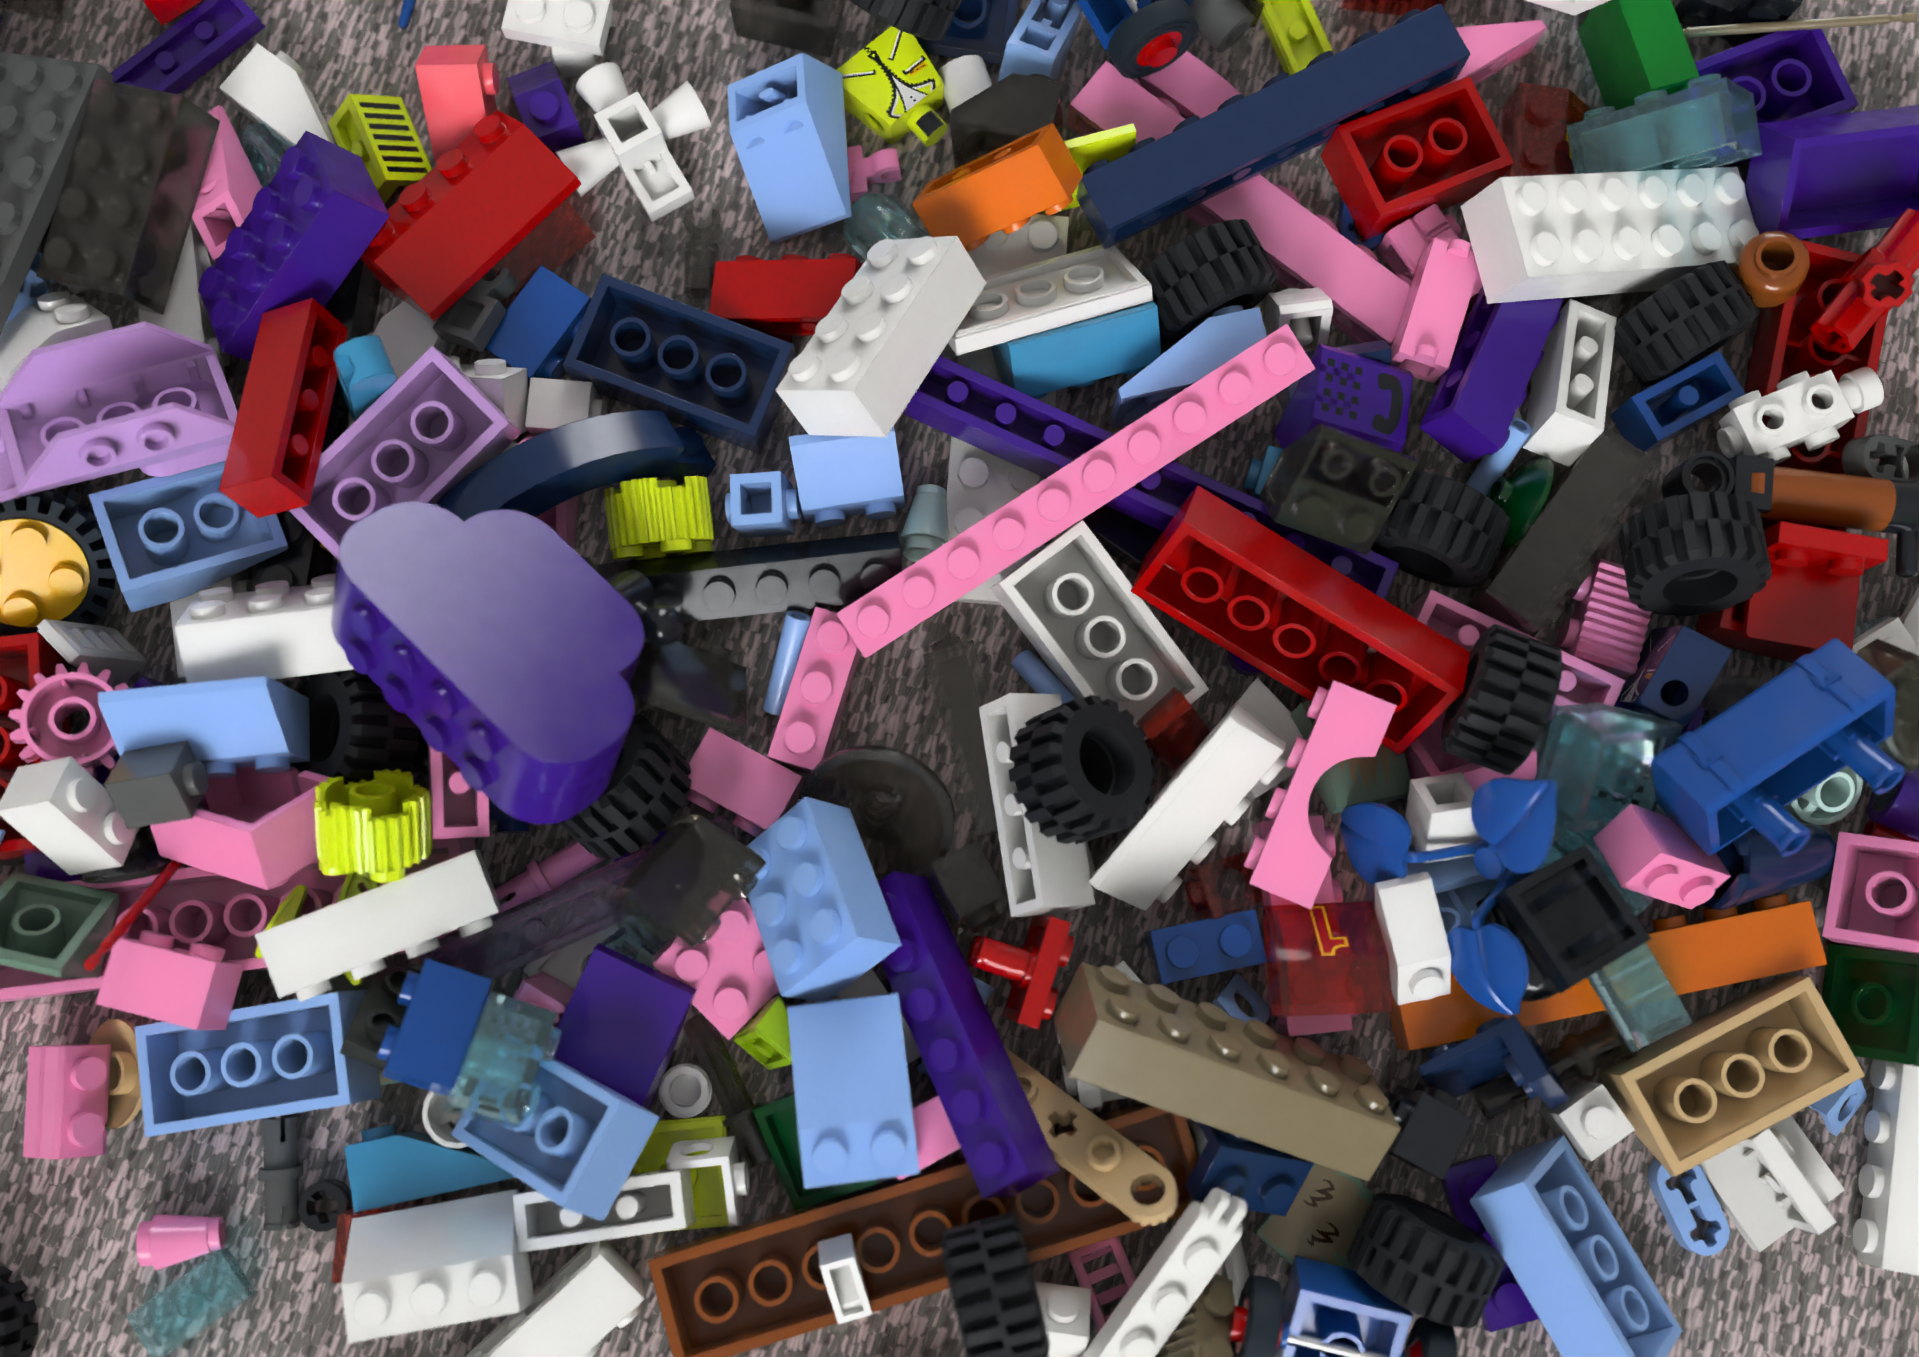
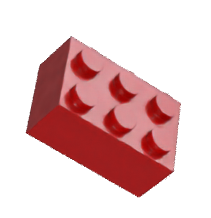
M1470 76L1336 127L1320 155L1363 241L1388 232L1433 204H1437L1440 210H1444L1471 199L1498 178L1504 177L1514 164Z

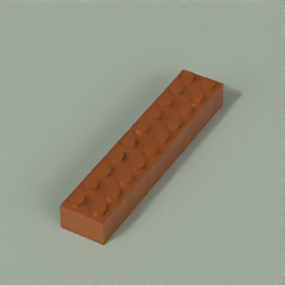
M1140 1103L1097 1116L1172 1174L1176 1182L1178 1204L1173 1216H1169L1167 1221L1181 1217L1187 1207L1194 1202L1186 1190L1185 1184L1198 1161L1186 1117L1146 1103ZM1073 1124L1054 1130L1055 1138L1062 1133L1068 1134L1070 1137L1075 1134ZM963 1157L921 1170L920 1174L910 1175L900 1181L897 1178L797 1211L790 1210L657 1251L648 1260L672 1356L730 1357L838 1323L819 1263L818 1242L851 1232L872 1312L950 1288L941 1249L944 1229L1011 1212L1020 1224L1029 1262L1033 1263L1150 1227L1152 1224L1141 1226V1223L1131 1221L1129 1216L1111 1202L1108 1203L1059 1163H1057L1059 1171L1015 1196L983 1199L966 1158ZM1149 1181L1147 1185L1141 1183L1142 1186L1140 1188L1137 1186L1136 1192H1133V1199L1142 1205H1153L1159 1202L1164 1195L1162 1187H1159L1157 1183L1154 1185Z

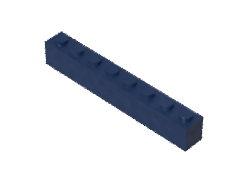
M1441 3L1423 12L1420 8L1411 10L1400 17L1394 26L1380 33L1377 30H1370L1362 34L1347 49L1336 54L1332 51L1324 52L1310 61L1305 69L1291 76L1287 72L1278 74L1267 81L1261 90L1247 97L1243 94L1235 95L1223 102L1216 112L1201 119L1199 116L1189 117L1179 123L1172 133L1156 141L1153 137L1136 143L1128 151V154L1112 162L1104 159L1092 164L1083 173L1076 199L1105 250L1329 141L1336 127L1432 91L1457 79L1471 53Z

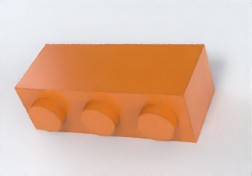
M1052 122L929 181L913 201L912 206L931 237L958 236L966 251L970 252L985 243L989 235L1002 230L1004 234H1010L1027 224L1031 216L1044 211L1046 215H1053L1063 210L1073 201L1072 194L1083 178V175Z

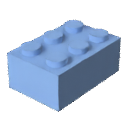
M804 797L734 856L781 996L820 1002L829 1001L902 945L850 808Z

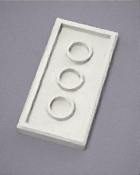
M1102 245L985 276L983 279L987 284L948 344L958 356L1153 301L1152 284L1115 245L1105 250Z

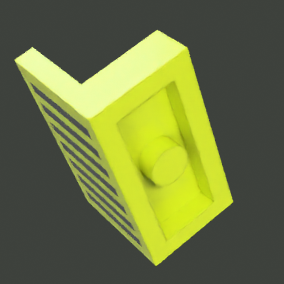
M349 94L328 122L337 146L361 157L384 204L398 186H409L417 183L432 170L401 97Z

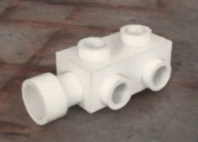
M1866 366L1842 375L1839 382L1836 381L1831 370L1811 378L1808 372L1804 371L1781 381L1776 385L1778 391L1762 397L1759 390L1752 391L1728 404L1730 411L1718 421L1721 429L1717 431L1718 445L1727 458H1732L1736 454L1773 458L1774 466L1791 457L1788 449L1805 443L1808 451L1818 449L1840 438L1837 430L1855 417L1853 412L1859 414L1882 404L1884 389L1881 380L1874 370ZM1763 415L1771 417L1768 420L1767 427L1762 421Z

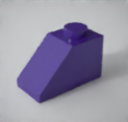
M553 60L507 78L523 123L555 155L556 151L586 143Z

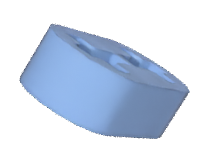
M1655 1158L1648 1169L1649 1185L1676 1241L1683 1248L1696 1254L1710 1256L1720 1252L1725 1248L1729 1240L1730 1229L1700 1165H1697L1687 1170V1176L1680 1180L1687 1198H1684L1678 1188L1666 1186L1665 1180H1668L1671 1175ZM1690 1209H1693L1699 1219L1710 1221L1711 1227L1705 1230L1706 1241L1691 1237L1690 1231L1696 1228V1222Z

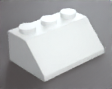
M520 1188L353 1218L341 1281L348 1344L519 1313L534 1301L528 1251L518 1253L512 1195L519 1193Z

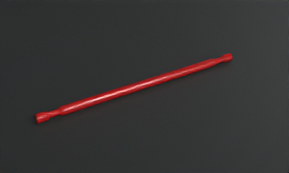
M171 860L104 938L100 943L99 949L87 958L83 964L87 970L91 971L96 968L101 961V957L112 949L183 863Z

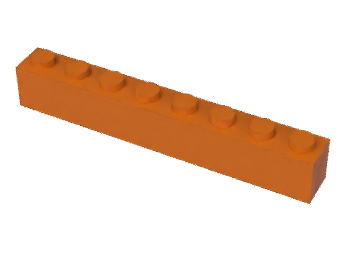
M1787 893L1753 900L1756 908L1753 910L1738 912L1736 906L1725 910L1704 909L1705 919L1687 923L1685 914L1652 920L1654 930L1646 931L1651 937L1649 941L1561 994L1558 992L1552 997L1539 1001H1521L1520 1013L1515 1016L1524 1027L1826 965L1827 961L1811 902H1789ZM1452 970L1450 994L1434 997L1429 1000L1397 1005L1388 985L1383 986L1397 1049L1412 1051L1469 1039L1477 1035L1476 1030L1483 1023L1497 1017L1508 1019L1513 1016L1493 1011L1472 998L1458 983Z

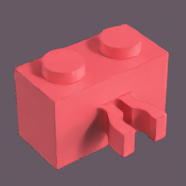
M486 44L424 46L415 64L435 163H437L442 154L448 150L455 149L473 132L475 125L481 119L497 111L495 95L499 93V74L496 64L489 63Z

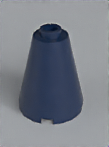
M1799 822L1810 830L1809 834L1811 836L1800 850L1790 856L1783 857L1755 828H1752L1716 852L1731 877L1715 889L1714 895L1708 901L1699 906H1709L1712 909L1725 910L1826 877L1833 869L1836 844L1823 827Z

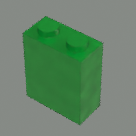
M1610 0L1590 9V12L1577 30L1615 135L1662 122L1700 77L1671 0Z

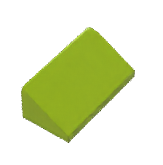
M776 996L770 999L732 1037L736 1044L767 1070H774L792 1064L788 1013L782 998Z

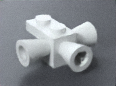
M602 63L586 71L577 81L576 91L596 112L594 118L603 138L555 152L557 157L581 182L582 185L576 189L579 196L585 195L619 166L652 222L695 199L693 190L670 154L665 140L711 127L709 117L688 81L683 83L652 111H649L638 91L631 95L628 94L620 67L616 63Z

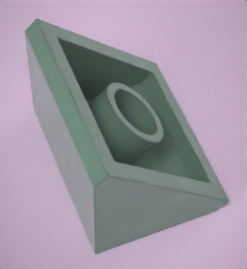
M13 871L0 887V965L60 978H99L105 954L101 957L100 963L94 970H87L83 964L91 954H94L99 949L100 943L112 930L120 903L119 894Z

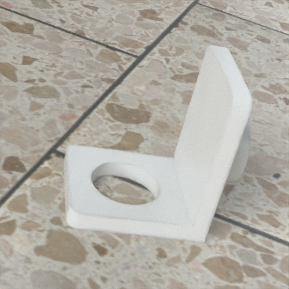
M735 1136L673 1143L666 1160L668 1170L721 1165L729 1226H737L744 1206L743 1196L749 1195L750 1179L747 1162L738 1161ZM696 1151H709L701 1155L686 1156Z

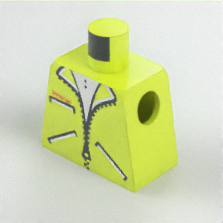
M891 26L837 69V71L842 73L844 108L889 144H895L912 130L926 147H930L937 143L946 133L948 125L935 112L944 103V84L915 36Z

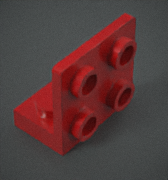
M1783 521L1765 529L1764 535L1772 575L1766 581L1767 585L1761 591L1754 593L1752 598L1745 601L1742 637L1747 640L1815 651L1833 638H1837L1853 651L1860 576L1864 574L1865 570L1887 561L1889 540Z

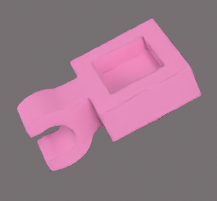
M861 145L847 147L850 202L870 199L868 185L902 180L897 148L882 149L864 158Z

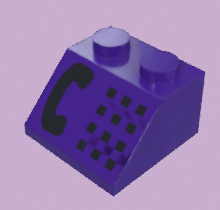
M1319 343L1311 359L1316 369L1301 378L1274 434L1290 463L1381 489L1405 445L1413 375L1408 370Z

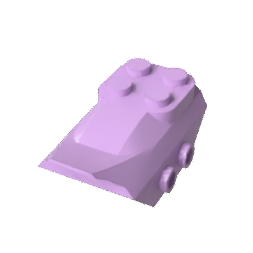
M144 321L32 350L0 394V503L140 468L142 472L149 476L166 477L225 461L238 411L214 347Z

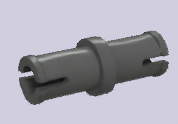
M281 1115L280 1119H276V1116L262 1118L264 1166L258 1168V1180L264 1181L265 1223H263V1230L266 1231L282 1230V1225H287V1229L300 1226L298 1178L304 1176V1164L298 1163V1115Z

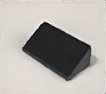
M1105 505L1082 519L1107 552L1137 573L1146 554L1163 533L1161 530Z

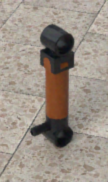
M1712 451L1698 452L1670 470L1664 477L1661 487L1663 499L1674 495L1679 496L1689 492H1697L1698 490L1691 483L1690 476L1692 474L1702 480L1705 492L1723 491L1726 492V495L1738 494L1745 497V501H1752L1757 506L1761 518L1897 534L1895 574L1902 578H1913L1919 574V483L1774 466L1773 458L1736 454L1727 460L1721 454Z

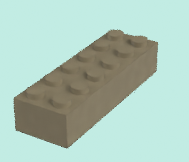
M1081 962L1053 1015L1069 1077L1368 1182L1401 1129L1389 1107L1388 1099L1381 1092L1372 1075L1371 1067L1360 1058L1350 1054L1340 1057L1326 1052L1318 1044L1304 1037H1297L1294 1040L1277 1034L1270 1026L1258 1020L1251 1019L1245 1022L1228 1016L1220 1007L1209 1002H1200L1198 1005L1179 998L1174 991L1163 985L1152 984L1149 987L1130 980L1125 973L1111 966L1104 965L1098 968Z

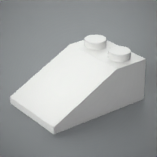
M58 291L39 296L37 304L23 308L16 316L6 322L0 335V394L32 350L113 330L110 318L75 294L70 295L69 292Z

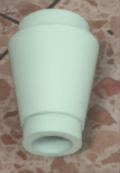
M922 484L916 488V495L914 496L899 539V543L903 546V556L908 560L917 562L949 541L947 491L941 486Z

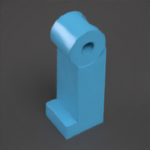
M375 335L361 336L339 345L333 353L341 393L353 422L396 382L395 372L381 339Z

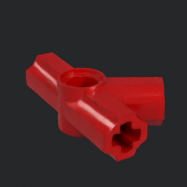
M1908 208L1901 213L1874 247L1869 248L1841 278L1838 283L1841 289L1809 327L1814 335V341L1828 352L1834 351L1846 355L1856 347L1880 316L1886 314L1894 306L1900 307L1913 293L1911 287L1916 279L1912 275L1919 268V211Z

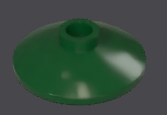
M1537 455L1528 459L1507 479L1504 477L1498 478L1487 494V497L1505 511L1506 516L1509 517L1511 522L1499 551L1508 549L1521 539L1532 526L1547 500L1553 482L1554 466L1552 461L1545 456Z

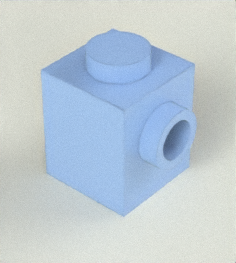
M781 471L729 474L730 493L725 495V514L728 523L744 538L795 535L794 520L801 519L802 516L798 488L793 489V484Z

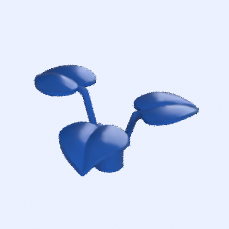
M1497 778L1483 783L1474 793L1471 804V816L1475 830L1484 840L1479 839L1470 844L1422 852L1408 850L1411 843V829L1405 819L1392 808L1379 803L1362 802L1351 805L1343 810L1340 816L1342 820L1340 828L1347 855L1357 873L1373 886L1377 882L1405 878L1407 876V862L1420 863L1474 854V864L1477 871L1487 879L1496 880L1497 885L1471 918L1472 927L1461 925L1449 932L1447 940L1451 952V970L1462 988L1483 1006L1505 1015L1520 1013V1004L1529 980V967L1525 950L1520 941L1508 929L1494 923L1484 926V920L1497 903L1494 897L1515 884L1514 875L1528 873L1538 868L1546 859L1552 843L1556 822V782L1554 780Z

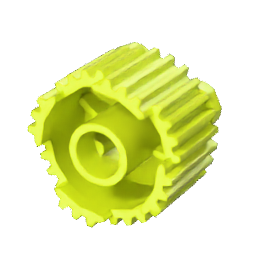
M697 475L684 476V484L677 485L675 480L657 481V478L633 479L631 481H621L619 483L620 489L614 487L604 489L609 546L612 551L613 560L653 559L666 557V553L682 552V555L713 552L712 541L714 540L707 477Z
M385 768L384 770L374 771V779L371 781H366L365 779L357 783L351 781L348 782V785H344L343 776L337 778L330 777L327 778V782H320V786L315 787L316 848L319 869L323 874L335 876L358 872V874L362 875L365 872H370V878L373 881L389 883L402 880L406 876L405 867H412V863L419 864L422 859H427L431 855L433 849L431 796L426 788H420L419 784L413 785V776L410 771L401 772L399 769L390 771Z

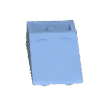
M802 52L727 85L730 135L770 242L777 244L851 217L842 73Z

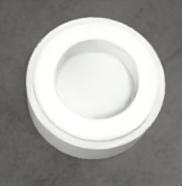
M682 1063L670 1068L664 1074L659 1086V1098L663 1107L670 1114L680 1118H690L703 1112L710 1105L714 1095V1083L711 1075L705 1068L695 1063Z

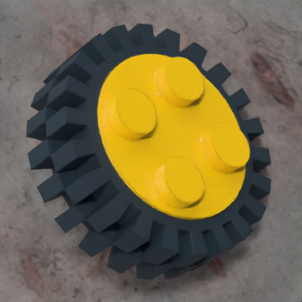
M56 488L0 503V637L1 634L11 636L37 633L39 630L37 625L44 619L92 625L93 617L96 615L100 618L107 609L108 599H112L116 574L92 504L89 503L85 507L78 504L80 495L68 489L65 496L55 493Z

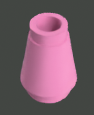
M155 1214L152 1220L140 1222L137 1228L136 1250L140 1266L153 1265L155 1270H160L212 1253L213 1251L223 1250L226 1242L225 1222L222 1216Z

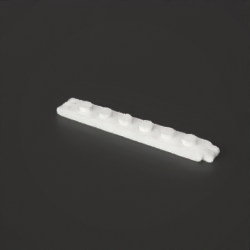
M1216 1187L1209 1192L1202 1204L1197 1201L1192 1202L1081 1357H1156L1241 1238L1243 1226L1240 1222L1247 1212L1246 1201L1236 1196L1230 1197L1228 1192Z

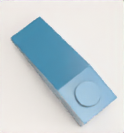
M394 1124L361 1131V1142L344 1146L354 1213L516 1178L469 1146L459 1149L444 1147L434 1141L429 1134L414 1130L396 1134Z

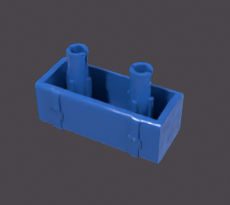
M1833 638L1811 654L1802 655L1793 661L1791 667L1695 731L1686 732L1676 739L1675 744L1652 758L1651 768L1656 802L1709 856H1712L1752 828H1755L1768 840L1781 856H1790L1800 850L1807 843L1811 835L1809 834L1810 830L1806 826L1801 825L1784 809L1785 806L1846 766L1864 780L1876 794H1883L1889 791L1904 776L1905 772L1903 770H1905V767L1894 761L1877 746L1894 733L1895 688L1885 677L1843 642Z

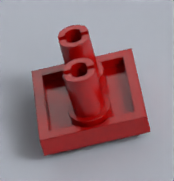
M1033 916L1025 942L1020 947L985 936H974L968 951L966 964L1009 979L1011 987L1002 1017L1038 1030L1042 1019H1050L1058 997V989L1052 987L1058 966L1066 967L1073 950L1074 936L1068 935L1071 922L1052 916Z

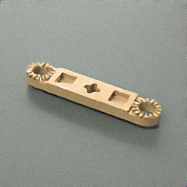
M1004 1046L1055 1161L1108 1203L1111 1202L1131 1218V1221L1141 1223V1226H1147V1224L1156 1226L1161 1221L1162 1223L1166 1222L1169 1216L1172 1217L1178 1204L1177 1187L1172 1174ZM1073 1121L1075 1134L1070 1137L1068 1134L1062 1133L1055 1138L1056 1135L1053 1127L1055 1123L1059 1122L1065 1126ZM1149 1181L1154 1185L1157 1183L1159 1187L1163 1188L1164 1195L1162 1199L1153 1205H1142L1133 1199V1192H1136L1137 1186L1139 1188L1142 1186L1141 1183L1147 1185Z

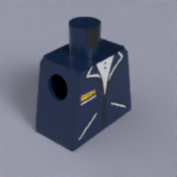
M1684 625L1652 629L1640 653V660L1637 664L1638 669L1634 675L1628 677L1618 697V702L1633 710L1630 716L1631 719L1647 723L1659 732L1663 726L1685 727L1694 716L1733 650ZM1661 689H1662V693H1663L1662 699H1661V695H1660ZM1623 730L1620 736L1638 746L1645 739V736L1628 730Z

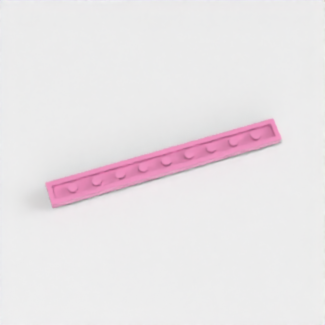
M1288 324L1283 325L836 613L866 659L1316 368Z

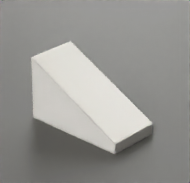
M851 1232L818 1242L820 1269L838 1325L872 1315Z

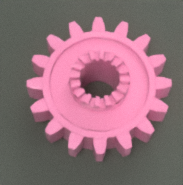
M81 662L77 672H68L61 663L56 665V675L49 678L36 673L33 677L37 685L31 691L19 689L16 693L24 701L22 708L9 710L8 715L13 721L20 723V729L9 733L10 739L16 744H28L19 754L21 759L26 763H30L42 758L39 762L41 763L72 757L95 779H97L96 767L104 765L112 771L116 765L113 757L118 751L98 705V692L130 688L126 683L111 688L114 680V675L111 671L104 669L96 677L93 676L89 664ZM85 711L90 714L89 725L84 731L73 735L65 734L62 731V723L65 722V718L70 713Z

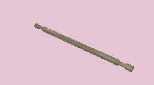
M1916 11L1898 15L1887 13L1688 27L1682 30L1685 37L1691 38L1881 25L1899 21L1910 23L1917 21L1918 14Z

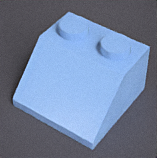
M894 426L887 437L820 436L808 434L788 437L801 509L806 523L815 522L817 527H833L845 523V517L865 514L867 519L878 520L892 517L896 514V509L905 508Z

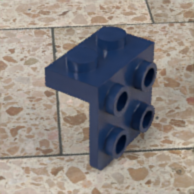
M1196 1121L1208 1142L1185 1184V1188L1192 1200L1203 1202L1213 1188L1218 1187L1228 1192L1230 1197L1236 1196L1246 1201L1247 1210L1286 1216L1314 1163Z

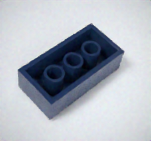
M602 273L564 360L563 367L572 380L592 382L601 395L641 410L663 411L670 421L694 428L699 432L761 455L783 402L776 392V388L787 374L790 363L796 358V353L792 343Z

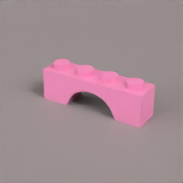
M1332 680L1328 690L1318 686L1306 715L1316 720L1308 740L1297 736L1285 767L1295 770L1287 790L1276 787L1265 813V817L1274 820L1266 840L1255 837L1245 861L1244 867L1253 870L1249 884L1312 909L1332 861V855L1320 843L1311 828L1308 818V803L1311 792L1323 773L1335 764L1355 757L1376 756L1397 705Z

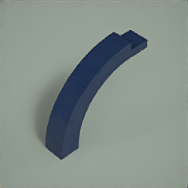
M638 410L616 412L590 417L557 427L508 449L466 476L435 505L452 512L462 521L490 510H515L537 517L577 495L616 482L647 477L684 478V476L697 475L708 478L716 463L694 428L673 427L663 411Z

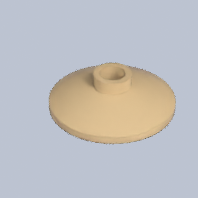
M110 1019L96 1029L89 1044H111L108 1120L105 1128L115 1129L128 1125L136 1117L142 1106L135 1025L126 1019Z

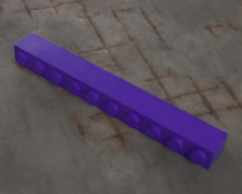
M943 356L938 357L902 412V414L1043 478L1051 476L1114 435ZM1174 461L1105 504V506L1164 531L1195 488L1200 486L1384 600L1399 566V563Z

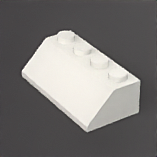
M1236 701L1155 796L1153 802L1149 803L1146 807L1148 812L1144 817L1136 820L1135 825L1130 826L1103 857L1089 883L1096 889L1144 911L1149 908L1155 899L1165 904L1183 882L1177 875L1189 860L1195 865L1200 864L1216 845L1217 840L1211 835L1220 824L1226 821L1232 826L1250 806L1252 801L1246 797V794L1258 781L1267 786L1284 767L1287 761L1280 755L1285 750L1286 742Z

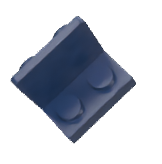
M1515 1015L1508 1019L1497 1017L1483 1023L1477 1028L1476 1036L1459 1045L1448 1043L1436 1048L1427 1056L1428 1061L1417 1067L1422 1079L1430 1086L1436 1087L1455 1098L1508 1071L1518 1087L1522 1086L1530 1099L1539 1096L1551 1110L1571 1100L1539 1043Z

